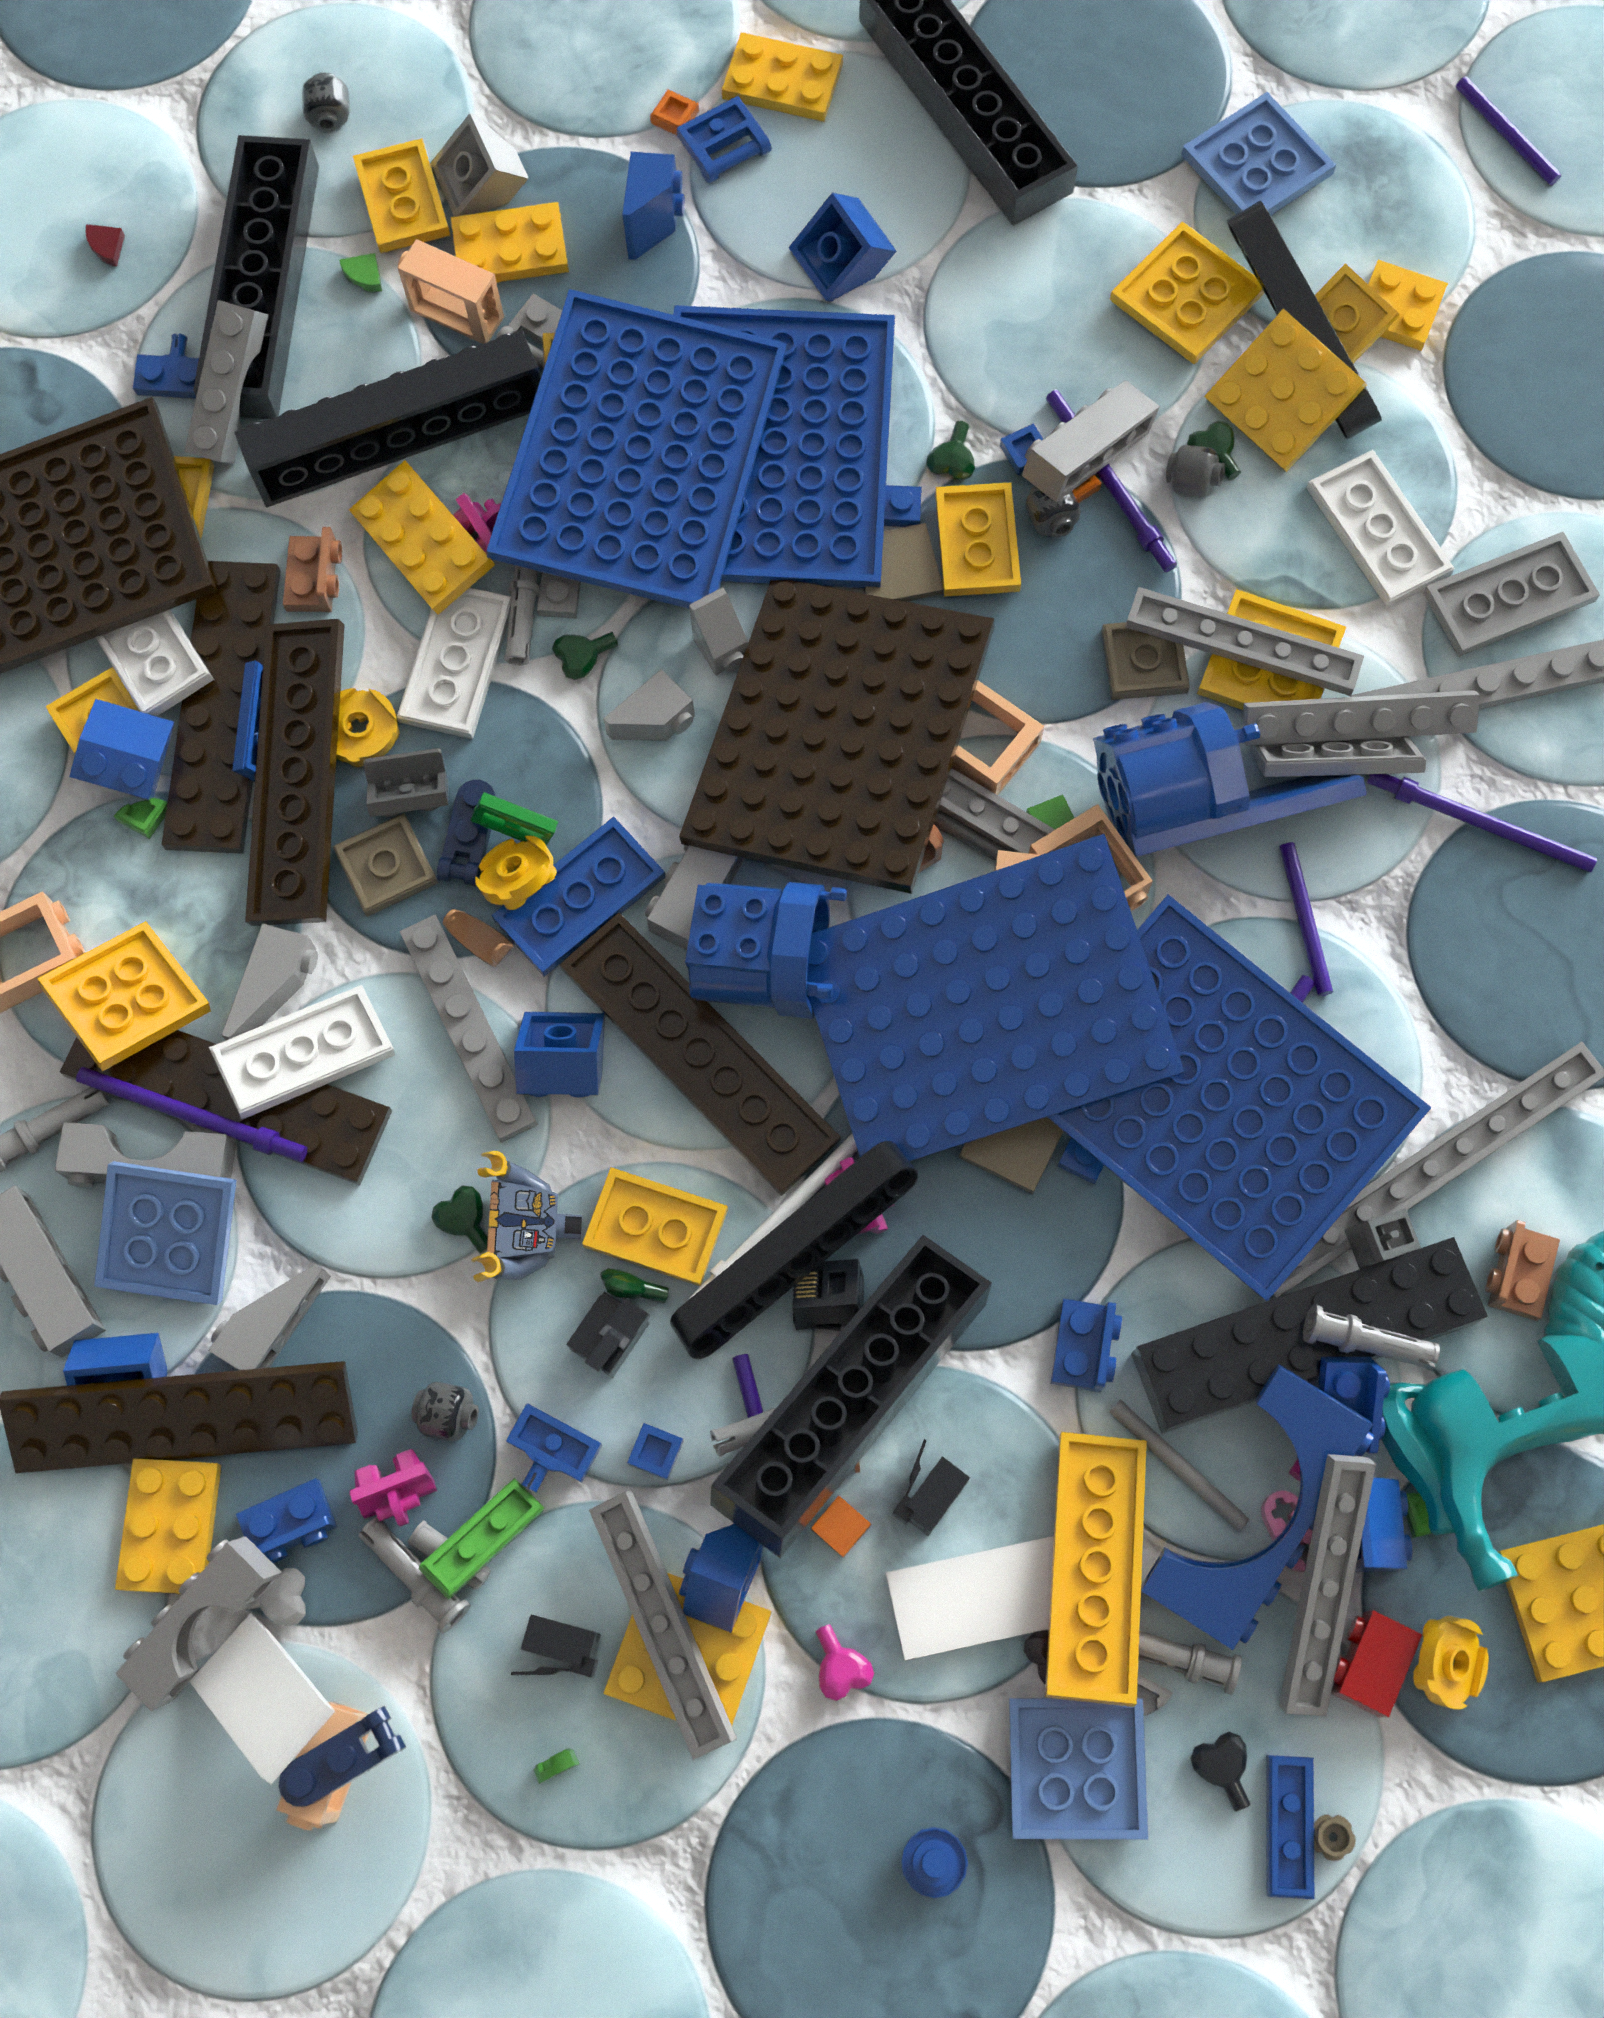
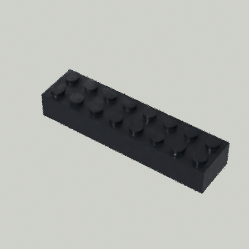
M859 0V22L1013 226L1074 193L1078 165L951 0Z
M238 135L193 391L197 396L218 300L267 314L268 319L260 353L252 360L243 382L239 405L240 417L272 419L279 416L319 172V165L310 139Z
M521 330L513 334H503L496 340L479 346L466 347L461 352L442 359H432L425 365L414 369L393 373L383 380L359 385L349 392L334 397L322 398L317 403L301 409L288 410L281 416L267 421L251 423L244 429L234 433L250 475L265 507L268 508L530 414L541 378L538 365L524 332Z
M922 1235L711 1485L710 1505L777 1557L781 1558L985 1307L992 1282Z
M1452 1237L1137 1346L1131 1355L1161 1434L1255 1402L1277 1364H1280L1307 1382H1312L1319 1379L1321 1357H1371L1373 1360L1382 1357L1360 1350L1349 1353L1341 1352L1338 1346L1317 1340L1313 1344L1304 1342V1324L1308 1311L1313 1305L1322 1306L1324 1312L1346 1317L1348 1314L1355 1315L1358 1319H1361L1362 1324L1425 1341L1467 1328L1485 1319L1488 1315L1455 1238Z

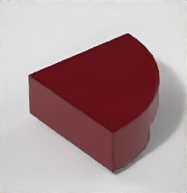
M86 224V239L92 251L104 263L117 267L125 238L122 228Z

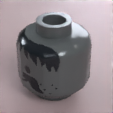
M325 72L315 74L304 83L302 89V112L305 120L323 131H332L344 125L348 121L350 114L349 92L346 84L335 75Z
M1182 445L1176 453L1170 454L1166 468V482L1171 483L1173 491L1177 494L1207 497L1213 491L1214 486H1221L1225 465L1224 463H1219L1218 454L1213 448Z
M1033 486L1025 503V508L1036 531L1043 536L1062 537L1069 534L1081 514V509L1072 491L1058 502H1054L1036 486Z
M432 1382L425 1389H421L415 1396L412 1406V1420L414 1423H417L418 1430L422 1435L450 1442L460 1440L467 1430H473L479 1416V1408L474 1404L473 1395L468 1388L443 1382Z

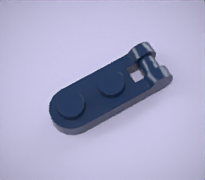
M470 780L465 782L456 794L442 857H440L437 866V880L450 882L453 878L464 880L465 885L477 886L475 877L479 878L482 873L478 866L486 855L492 829L476 824L470 819L483 792L496 797L492 786L485 781ZM457 856L469 858L466 865L456 863Z
M386 1707L378 1708L360 1721L293 1760L279 1777L278 1787L283 1799L297 1807H305L317 1803L405 1749L406 1745L401 1736H395L388 1723L391 1716ZM370 1732L373 1733L379 1744L371 1752L368 1751L362 1739L363 1736Z

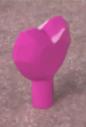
M831 1624L815 1631L826 1654L819 1670V1688L826 1698L838 1701L844 1698L850 1689H863L871 1685L874 1676L871 1662L854 1649L841 1647Z

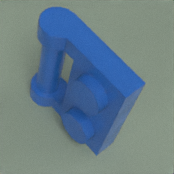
M739 96L677 127V137L700 168L707 183L719 179L720 173L756 154L763 156L772 150L767 135ZM747 135L751 139L746 144L715 160H712L709 156Z

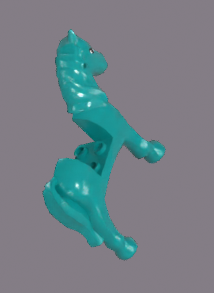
M1604 1231L1590 1237L1585 1243L1575 1245L1568 1252L1566 1260L1557 1268V1278L1552 1286L1551 1300L1547 1310L1549 1323L1544 1328L1545 1336L1537 1340L1562 1392L1543 1398L1537 1402L1539 1407L1527 1413L1524 1412L1522 1407L1510 1410L1498 1417L1500 1422H1498L1479 1384L1464 1369L1444 1374L1427 1384L1390 1383L1389 1395L1387 1398H1384L1382 1415L1385 1420V1434L1381 1440L1395 1466L1411 1482L1423 1498L1428 1512L1430 1532L1434 1535L1455 1533L1457 1552L1469 1566L1472 1580L1479 1592L1501 1585L1518 1576L1512 1562L1493 1549L1484 1525L1481 1494L1484 1478L1497 1463L1517 1453L1544 1445L1571 1442L1604 1434ZM1414 1398L1410 1411L1406 1407L1405 1401Z

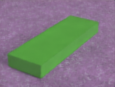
M514 1478L419 1565V1570L450 1600L541 1515L544 1507Z

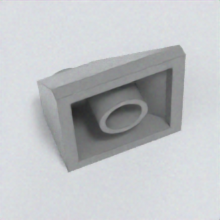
M472 113L468 114L430 162L454 217L483 213L509 203L529 179L516 150L477 115Z

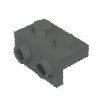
M440 748L364 760L363 767L368 783L367 808L370 817L381 815L392 817L401 812L420 809L431 811L440 806L448 805V777Z

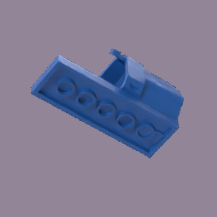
M1208 702L1175 710L1172 717L1167 719L1165 714L1145 717L1141 719L1142 725L1127 729L1126 724L1107 727L1103 729L1104 735L1093 738L1097 758V780L1102 799L1111 823L1136 857L1367 795L1364 777L1358 775L1304 776L1249 791L1239 744L1260 738L1257 723L1234 730L1225 710L1221 706Z
M788 882L783 889L719 883L698 884L685 959L689 974L691 998H695L698 1001L774 1008L779 1016L813 1019L815 1014L809 996L832 999L833 984L807 982L811 935L814 932L829 928V900L845 901L847 890L832 887L831 892H826L824 885Z

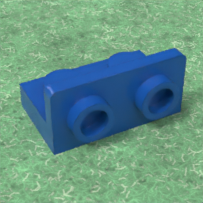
M1063 1299L1050 1384L1101 1392L1105 1388L1106 1382L1113 1383L1116 1357L1109 1356L1111 1341L1119 1340L1122 1325V1316L1115 1315L1116 1303L1107 1302L1106 1305Z
M1321 1357L1318 1389L1370 1420L1373 1426L1369 1432L1374 1434V1438L1366 1452L1378 1453L1379 1439H1383L1385 1434V1420L1382 1415L1384 1398L1388 1397L1390 1390L1389 1377L1386 1371L1371 1357Z
M317 1478L236 1513L244 1537L246 1536L273 1564L288 1557L286 1550L301 1543L304 1548L319 1544L329 1538L327 1535L328 1531L337 1528L320 1480Z

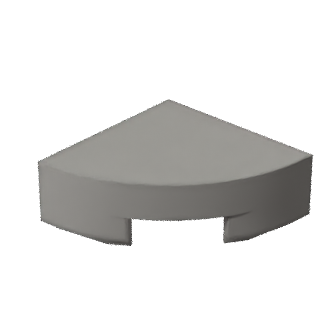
M1138 1674L1137 1699H1143V1714L1145 1716L1164 1706L1173 1692Z

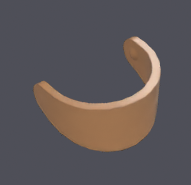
M452 909L443 919L444 927L460 944L476 957L493 967H497L514 946L506 936L495 928L463 911Z

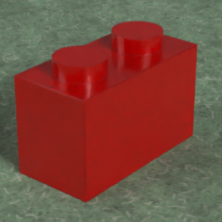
M1374 1610L1364 1612L1362 1617L1356 1615L1346 1636V1640L1351 1642L1345 1658L1339 1656L1337 1660L1331 1694L1377 1717H1389L1423 1634Z

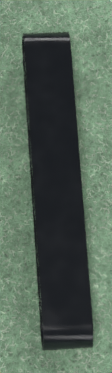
M1258 201L1229 218L1227 224L1232 236L1276 315L1282 309H1285L1360 376L1262 201ZM1365 387L1335 421L1344 437L1348 440L1382 421V418L1374 400Z
M884 1141L872 1147L675 1311L670 1319V1325L690 1357L702 1359L717 1351L911 1190L918 1179V1173L895 1143Z

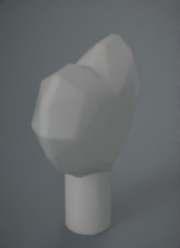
M284 1568L280 1570L282 1572L256 1604L243 1610L261 1608L269 1619L285 1626L298 1624L306 1615V1605L301 1598V1594L305 1587V1576L296 1568Z

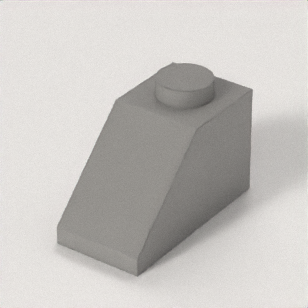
M724 587L689 605L693 640L715 675L724 671L732 672L738 669L746 648H748V640Z
M660 669L603 720L606 733L612 740L667 741L675 733L681 734L688 729L693 722L695 712L693 700Z

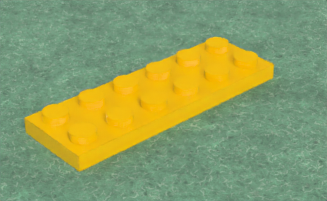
M1067 1432L1060 1433L1045 1698L1135 1707L1137 1704L1146 1440Z

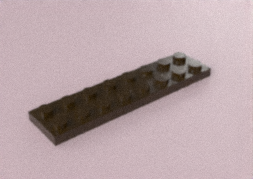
M208 561L217 592L196 599L190 642L214 680L182 700L161 845L165 850L243 854L253 781L232 770L244 669L247 662L255 660L261 664L264 662L266 624H274L281 570L278 564Z
M339 619L266 624L245 922L251 926H262V923L266 925L326 922L345 628V625Z
M619 912L560 964L561 970L781 1196L841 1141V1136L707 1001H698L695 998H691L690 984Z
M179 1030L103 1072L76 1036L60 1070L64 1077L76 1081L79 1069L86 1067L256 1129L266 1127L279 1132V1137L308 1148L306 1157L302 1162L282 1155L279 1156L357 1185H361L392 1113L391 1108L386 1105L326 1084L245 1119H241L210 1052L209 1047L216 1044Z
M345 1361L2 1391L0 1395V1412L15 1473L132 1463L133 1458L172 1460L356 1443L358 1436Z

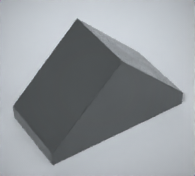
M1406 1208L1363 1221L1345 1229L1359 1269L1421 1248Z

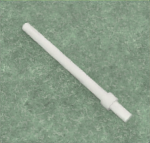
M853 1134L725 1262L720 1260L709 1271L711 1276L689 1299L810 1200L825 1184V1179L841 1168L840 1161L852 1157L858 1151Z

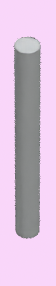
M1122 1400L1110 1410V1413L1139 1440H1146V1447L1234 1529L1239 1532L1250 1519Z

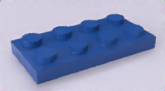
M613 816L553 865L557 870L555 878L528 897L521 907L515 910H508L505 906H502L491 916L494 922L545 977L618 912L622 914L666 877V874Z

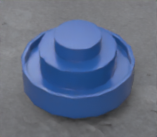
M930 1827L921 1829L909 1838L903 1848L901 1865L903 1875L911 1888L923 1896L938 1898L948 1896L959 1888L966 1876L968 1861L965 1848L955 1835L946 1829Z

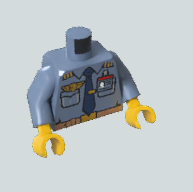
M499 1151L484 1152L481 1156L487 1157L491 1161L492 1167L491 1169L478 1168L477 1173L484 1178L496 1176L498 1180H492L487 1252L472 1258V1262L477 1261L483 1264L485 1272L478 1273L473 1278L476 1282H482L492 1277L495 1279L522 1280L545 1267L548 1259L554 1258L556 1238L581 1239L582 1215L557 1214L558 1194L552 1192L549 1184L529 1170L506 1161L505 1156Z

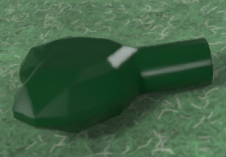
M956 421L950 441L939 444L928 454L926 466L931 473L939 475L949 473L955 479L965 480L972 476L975 470L974 458L971 451L964 444L969 430L968 423Z
M1216 421L1210 424L1206 431H1196L1189 435L1187 445L1208 447L1216 450L1219 463H1224L1225 465L1224 474L1228 480H1233L1240 475L1241 470L1230 455L1234 448V433L1227 423Z
M613 632L593 640L581 635L571 634L562 635L557 638L552 650L555 656L563 661L562 670L565 677L577 680L584 678L593 669L598 654L618 646Z
M462 1185L454 1191L451 1200L441 1201L433 1207L431 1218L435 1226L446 1233L455 1236L466 1235L479 1254L487 1250L488 1236L480 1227L483 1217L481 1194L472 1186Z
M607 1268L600 1273L607 1293L626 1299L641 1297L660 1303H665L667 1300L668 1287L646 1282L620 1269Z

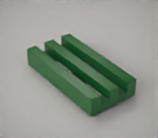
M483 792L481 799H479L477 806H475L470 819L476 824L520 841H527L525 836L538 837L545 845L548 844L554 835L558 821L485 792Z

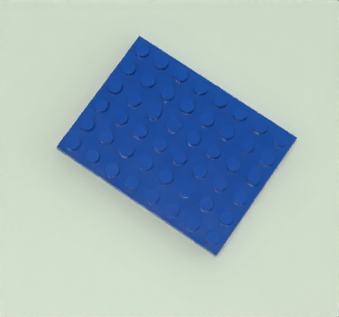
M569 289L486 550L487 558L689 609V605L718 590L780 375L787 343Z
M674 305L673 315L787 343L785 357L721 581L769 584L771 580H793L830 587H881L895 315Z
M1105 834L814 932L811 935L807 982L833 984L832 999L816 998V996H809L860 1157L878 1143L892 1141L910 1162L1185 1072Z
M1167 894L1137 931L1185 1072L1047 1118L1267 1302L1432 1107Z

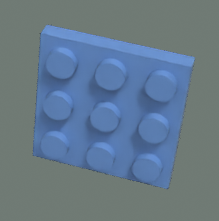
M1268 92L1185 144L1181 156L1235 214L1240 213L1258 201H1262L1271 216L1332 176L1336 168V164Z
M115 1161L109 1163L94 1287L212 1305L220 1304L223 1298L237 1180Z
M1009 1698L1012 1839L1148 1840L1143 1699H1137L1135 1707L1053 1698Z

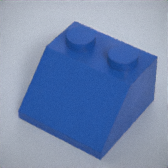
M630 152L622 213L628 259L636 260L676 231L677 216L683 217L685 195L681 193L683 175L682 171L676 170L674 154Z
M837 193L830 194L788 247L821 295L828 302L874 279L897 252L859 198Z
M95 699L79 738L69 777L149 800L153 798L175 722Z
M524 1012L514 1049L516 1094H529L534 1097L559 1094L570 1095L576 1098L598 1095L603 1071L605 1014Z
M159 1333L74 1340L63 1373L67 1385L167 1377V1364Z
M1373 1477L1355 1573L1397 1572L1408 1569L1407 1561L1412 1559V1542L1410 1536L1404 1534L1403 1517H1406L1408 1514V1500L1406 1492L1400 1490L1399 1480Z
M736 1524L707 1533L699 1550L691 1548L683 1568L685 1576L679 1595L685 1597L684 1615L731 1633L760 1564L764 1546Z

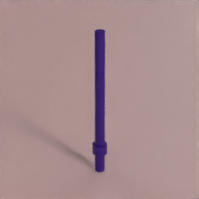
M1053 390L1047 395L1046 400L1061 422L1067 423L1075 417L1074 412L1059 390ZM1108 463L1096 473L1137 531V540L1146 552L1150 551L1165 573L1171 571L1177 566V562L1164 545V536L1156 525L1149 523Z
M1369 774L1366 781L1368 784L1395 794L1394 798L1407 804L1413 801L1591 873L1597 862L1596 857L1418 787L1419 782L1407 777H1403L1401 780L1388 774Z
M81 1067L77 1073L76 1081L212 1131L226 1134L229 1137L253 1145V1150L267 1155H271L274 1152L302 1162L306 1157L308 1150L306 1146L279 1137V1132L266 1127H260L259 1129L250 1127L86 1067Z

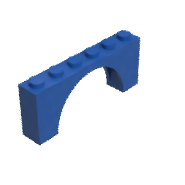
M1277 1364L1255 1401L1259 1407L1268 1412L1284 1429L1298 1457L1300 1492L1297 1505L1289 1523L1279 1536L1265 1548L1245 1558L1233 1561H1199L1184 1557L1164 1547L1141 1586L1143 1593L1231 1650H1234L1239 1640L1244 1644L1248 1642L1259 1622L1253 1617L1262 1603L1270 1606L1282 1584L1276 1580L1284 1567L1287 1566L1292 1569L1304 1551L1305 1547L1300 1542L1308 1529L1313 1531L1327 1454L1354 1456L1356 1454L1362 1457L1374 1438V1434L1369 1432L1373 1426L1370 1420L1280 1364Z

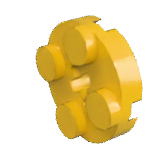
M355 688L342 690L340 693L336 759L349 763L354 767H362L365 759L381 757L387 754L400 734L397 715L392 704L383 694L376 690L356 691ZM357 719L359 722H364L367 720L369 723H367L365 731L352 733V721Z
M525 836L527 841L516 843L511 838L498 844L484 856L478 866L482 873L479 878L475 877V883L487 901L496 905H504L508 910L518 909L526 902L528 897L555 878L557 870L553 866V856L545 843L538 837Z
M1445 1616L1440 1620L1430 1619L1424 1625L1419 1664L1414 1669L1413 1681L1415 1687L1423 1690L1427 1698L1436 1705L1456 1710L1463 1709L1468 1706L1463 1702L1469 1696L1477 1697L1484 1686L1488 1671L1487 1647L1479 1645V1639L1476 1634L1483 1635L1480 1627L1471 1620Z

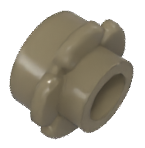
M1326 1814L1315 1821L1314 1849L1319 1853H1323L1325 1859L1338 1861L1343 1859L1344 1855L1353 1851L1356 1839L1352 1826L1346 1818L1340 1815L1331 1817ZM1330 1833L1336 1834V1841L1332 1842L1329 1840Z

